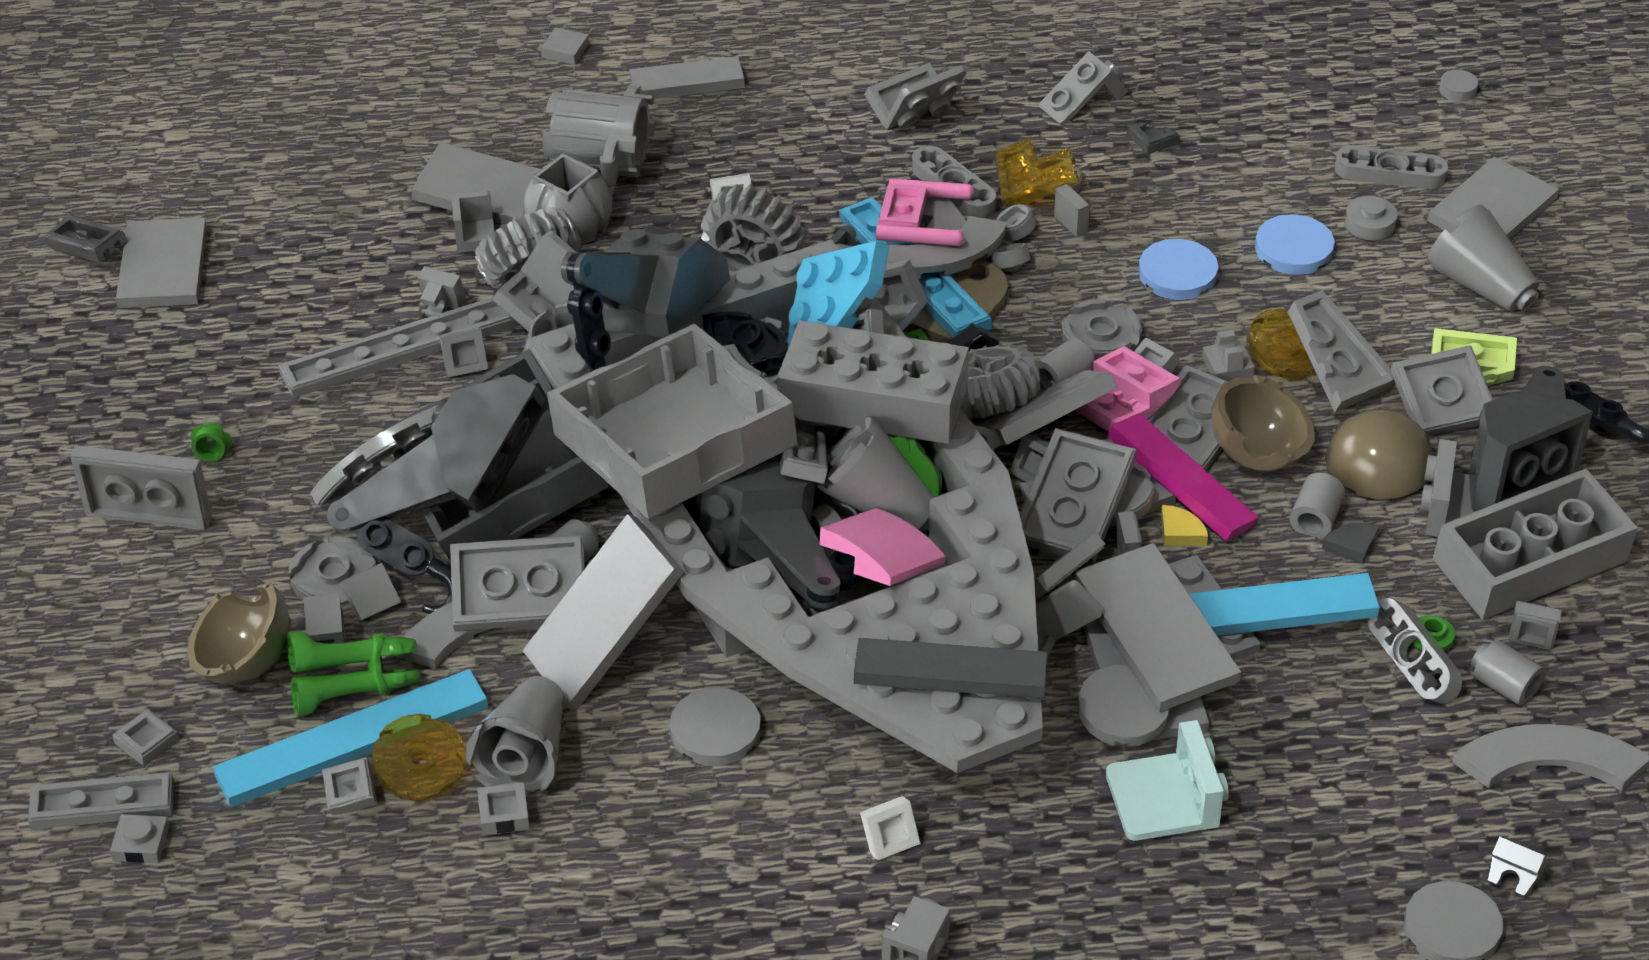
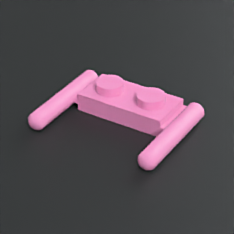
M890 178L879 216V224H877L876 240L948 246L962 245L964 234L960 230L921 228L920 225L926 197L969 200L974 194L973 186L961 183Z

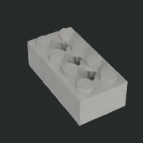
M798 321L777 376V390L793 402L794 417L798 420L853 428L858 424L861 428L865 429V418L870 417L881 426L886 434L949 444L968 386L969 347Z
M1585 468L1441 525L1433 560L1478 616L1485 620L1514 608L1517 601L1529 602L1627 562L1638 527Z

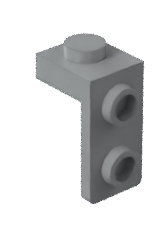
M1088 51L1039 103V107L1057 123L1065 125L1100 88L1116 100L1123 98L1128 90L1120 81V78L1123 76L1122 72L1109 60L1103 63Z
M1076 580L1070 581L1036 601L1038 651L1048 652L1047 657L1058 639L1101 617L1104 611V607Z

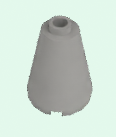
M1481 204L1473 206L1460 214L1456 220L1461 224L1452 233L1445 229L1431 247L1428 254L1430 265L1434 270L1510 312L1518 308L1521 311L1530 308L1539 296L1537 292L1539 282L1493 214Z
M865 418L866 428L863 429L858 424L855 425L828 455L827 463L831 467L827 472L825 483L816 482V487L822 492L862 512L878 508L903 519L922 533L929 528L930 499L934 498V496L881 426L872 418Z
M542 676L527 678L472 731L466 744V760L469 766L471 762L479 772L477 779L484 786L524 782L526 797L528 795L526 790L535 791L540 789L541 792L547 789L558 767L564 701L563 692L554 681Z

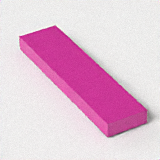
M1138 413L1111 426L1107 436L1115 444L1136 449V462L1146 468L1152 477L1223 540L1227 542L1255 527L1259 517L1142 414Z

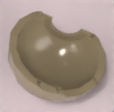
M1254 374L1253 377H1236L1226 383L1224 381L1217 393L1211 408L1215 439L1224 452L1242 467L1254 471L1273 472L1295 464L1309 453L1315 441L1314 424L1306 407L1285 387L1274 380L1268 379L1266 376L1262 377Z
M1380 408L1366 410L1345 420L1333 433L1325 461L1327 471L1337 478L1343 486L1355 491L1356 496L1376 500L1393 499L1414 493L1428 482L1424 480L1428 455H1433L1428 435L1418 423L1398 411Z
M271 582L257 585L256 589L261 596L256 598L243 597L232 591L215 594V598L199 616L190 635L187 656L191 669L209 681L233 684L250 682L275 666L286 647L287 632L290 631L291 620L281 592Z

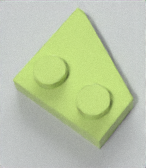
M1434 328L1431 354L1471 345L1487 386L1513 380L1517 338Z

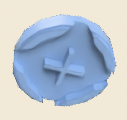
M1296 214L1279 215L1267 220L1258 228L1255 250L1262 262L1265 260L1270 263L1271 268L1278 272L1293 275L1310 274L1318 271L1319 266L1325 263L1327 265L1331 261L1335 241L1332 232L1322 222L1308 216Z
M1165 239L1150 245L1143 251L1139 260L1138 271L1140 281L1145 287L1147 284L1153 288V293L1164 298L1185 300L1199 297L1200 292L1207 289L1208 291L1211 290L1217 280L1219 267L1217 258L1207 247L1185 239Z

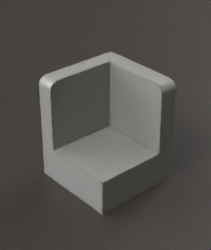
M487 190L451 194L457 253L475 251L481 240L487 238L488 234L494 231L491 196Z

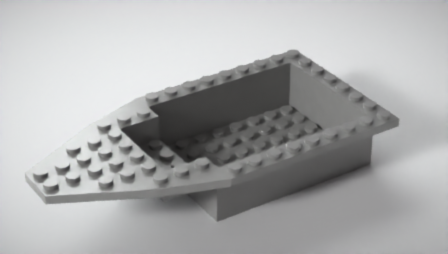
M831 239L730 272V280L679 330L694 323L698 327L703 328L702 315L735 311L749 313L752 318L758 320L769 317L782 321L780 331L786 332L788 336L790 325L789 312L795 300L798 284L796 276L802 264V259L840 249ZM876 296L873 300L865 297L854 314L861 313L870 308L882 310L884 334L906 337ZM574 324L528 338L529 350L553 389L590 373L587 363L575 349L576 333ZM607 331L610 334L611 346L608 354L604 356L606 366L622 361L643 347L664 337ZM961 408L949 444L919 439L920 444L926 450V455L935 466L939 467L942 476V494L930 499L928 538L946 556L945 565L891 586L864 578L849 590H839L837 605L829 609H819L811 606L801 595L784 582L769 557L727 572L682 502L648 519L621 495L633 516L639 518L684 572L676 584L685 599L694 606L726 658L752 649L787 677L956 773L1042 740L1041 698L854 684L858 638L1038 651L1034 570L1009 471Z

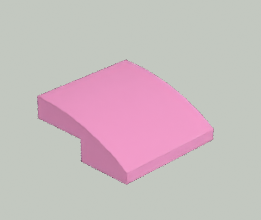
M1123 346L1093 361V371L1111 373L1117 389L1074 411L1109 432L1113 424L1138 413L1142 414L1146 419L1151 417L1178 389L1180 378Z
M878 508L820 528L819 545L855 556L854 574L889 586L945 565L946 556L926 535L903 519Z

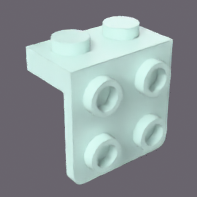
M1198 720L1179 723L1176 753L1116 762L1107 766L1106 779L1128 839L1137 841L1219 827L1222 802L1227 801L1229 796L1228 785L1225 775L1217 773L1215 769V751L1210 737L1204 738Z

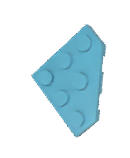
M872 241L802 259V264L796 276L798 284L795 300L789 312L790 325L786 341L788 347L798 321L852 329L858 321L857 315L854 314L865 297L873 300L882 287L890 246L878 241Z

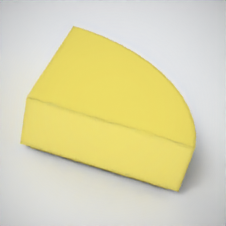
M1162 505L1161 521L1164 546H1207L1208 533L1198 517L1185 509Z

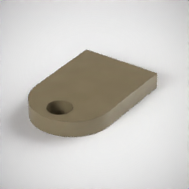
M977 259L972 262L971 268L950 274L992 319L1005 304L1008 293V281L1003 271L996 265ZM981 274L987 278L984 280H972L969 276ZM924 307L917 314L918 318L904 329L911 332L920 328L929 340L944 343L952 339Z

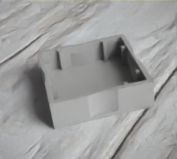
M695 323L643 347L622 361L598 368L547 392L554 435L648 519L797 445L793 402L757 373L741 366L725 347Z

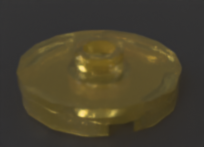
M1268 309L1258 314L1247 332V347L1255 361L1270 373L1290 380L1306 379L1316 373L1288 314V310Z
M420 713L401 716L387 724L380 732V737L376 744H374L372 752L375 776L384 789L400 799L416 802L435 799L452 790L463 775L466 761L463 739L453 725L443 719L440 722L431 719V715ZM422 758L426 760V763L414 764L412 760Z

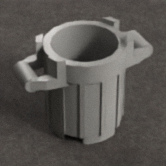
M637 83L628 85L624 96L563 89V92H552L545 111L546 113L553 114L550 121V132L543 131L544 157L555 160L563 153L586 165L599 169L608 186L614 185L619 176L638 178L646 155L648 137H653L655 132V120L649 119L648 104L653 105V96L643 95L642 86Z

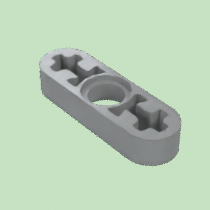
M923 146L914 151L912 155V171L922 181L947 182L957 180L962 182V184L973 186L974 194L971 199L950 198L954 205L965 215L986 218L995 212V190L948 153L936 146Z
M1361 146L1342 147L1337 151L1335 160V172L1340 177L1348 180L1425 189H1436L1443 186L1446 182L1448 171L1447 162L1436 155ZM1384 166H1395V167L1399 168L1400 170L1391 171V170H1386V169H1384V168H1382V167H1384Z
M1390 598L1379 600L1378 617L1368 618L1370 631L1421 697L1439 704L1453 701L1460 693L1462 687V676L1458 668L1409 606ZM1391 613H1394L1391 617L1392 621L1398 628L1403 629L1400 633L1389 628L1391 622L1388 617ZM1420 639L1422 643L1421 655L1417 660L1409 662L1407 649L1414 640ZM1428 669L1441 674L1439 681L1442 685L1439 689H1435L1438 683L1433 675L1425 672Z

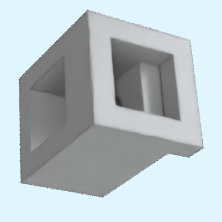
M339 593L303 597L305 615L297 616L298 631L306 632L317 643H346L344 617Z
M914 896L906 912L897 913L891 930L885 929L882 935V960H937L949 937L950 908L944 907L934 900L928 898L921 899Z

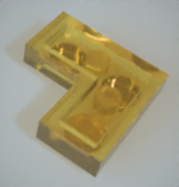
M1027 138L995 152L1001 197L1006 208L1019 204L1027 205L1036 199L1054 193L1056 188L1065 184L1071 186L1079 182L1076 160L1069 147L1038 159L1034 143L1031 138Z

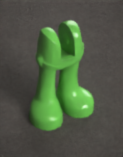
M304 631L287 632L288 662L291 671L294 673L367 662L368 668L366 671L335 675L292 677L291 697L296 717L313 714L322 701L333 697L365 692H378L380 695H389L394 689L420 681L419 669H394V671L383 672L382 656H401L405 653L417 652L416 639L388 637L381 632L374 634L371 639L327 644L315 642Z

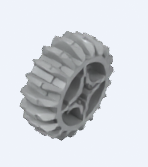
M736 184L730 190L724 189L708 205L707 212L702 219L701 228L703 229L701 239L726 256L729 270L736 271L805 248L807 243L805 233L807 229L800 226L802 217L792 214L793 205H784L780 202V195L776 197L770 196L766 187L761 191H756L752 184L744 189Z
M550 208L546 211L539 209L535 213H526L520 218H513L511 222L502 224L499 229L490 232L487 238L481 240L475 250V258L478 263L477 268L487 284L491 285L492 288H501L521 270L541 237L548 231L554 232L572 249L578 252L582 247V240L578 234L580 231L576 222L572 221L570 214L566 213L565 210Z
M998 344L994 347L984 346L980 349H970L968 353V386L961 405L962 411L969 420L979 417L984 419L991 415L999 416V413L1005 411L1012 412L1015 407L1024 406L1028 400L1036 397V393L1040 390L1039 380L1041 378L1038 363L1035 361L1033 352H1029L1027 348L1017 347L1012 344L1006 347Z

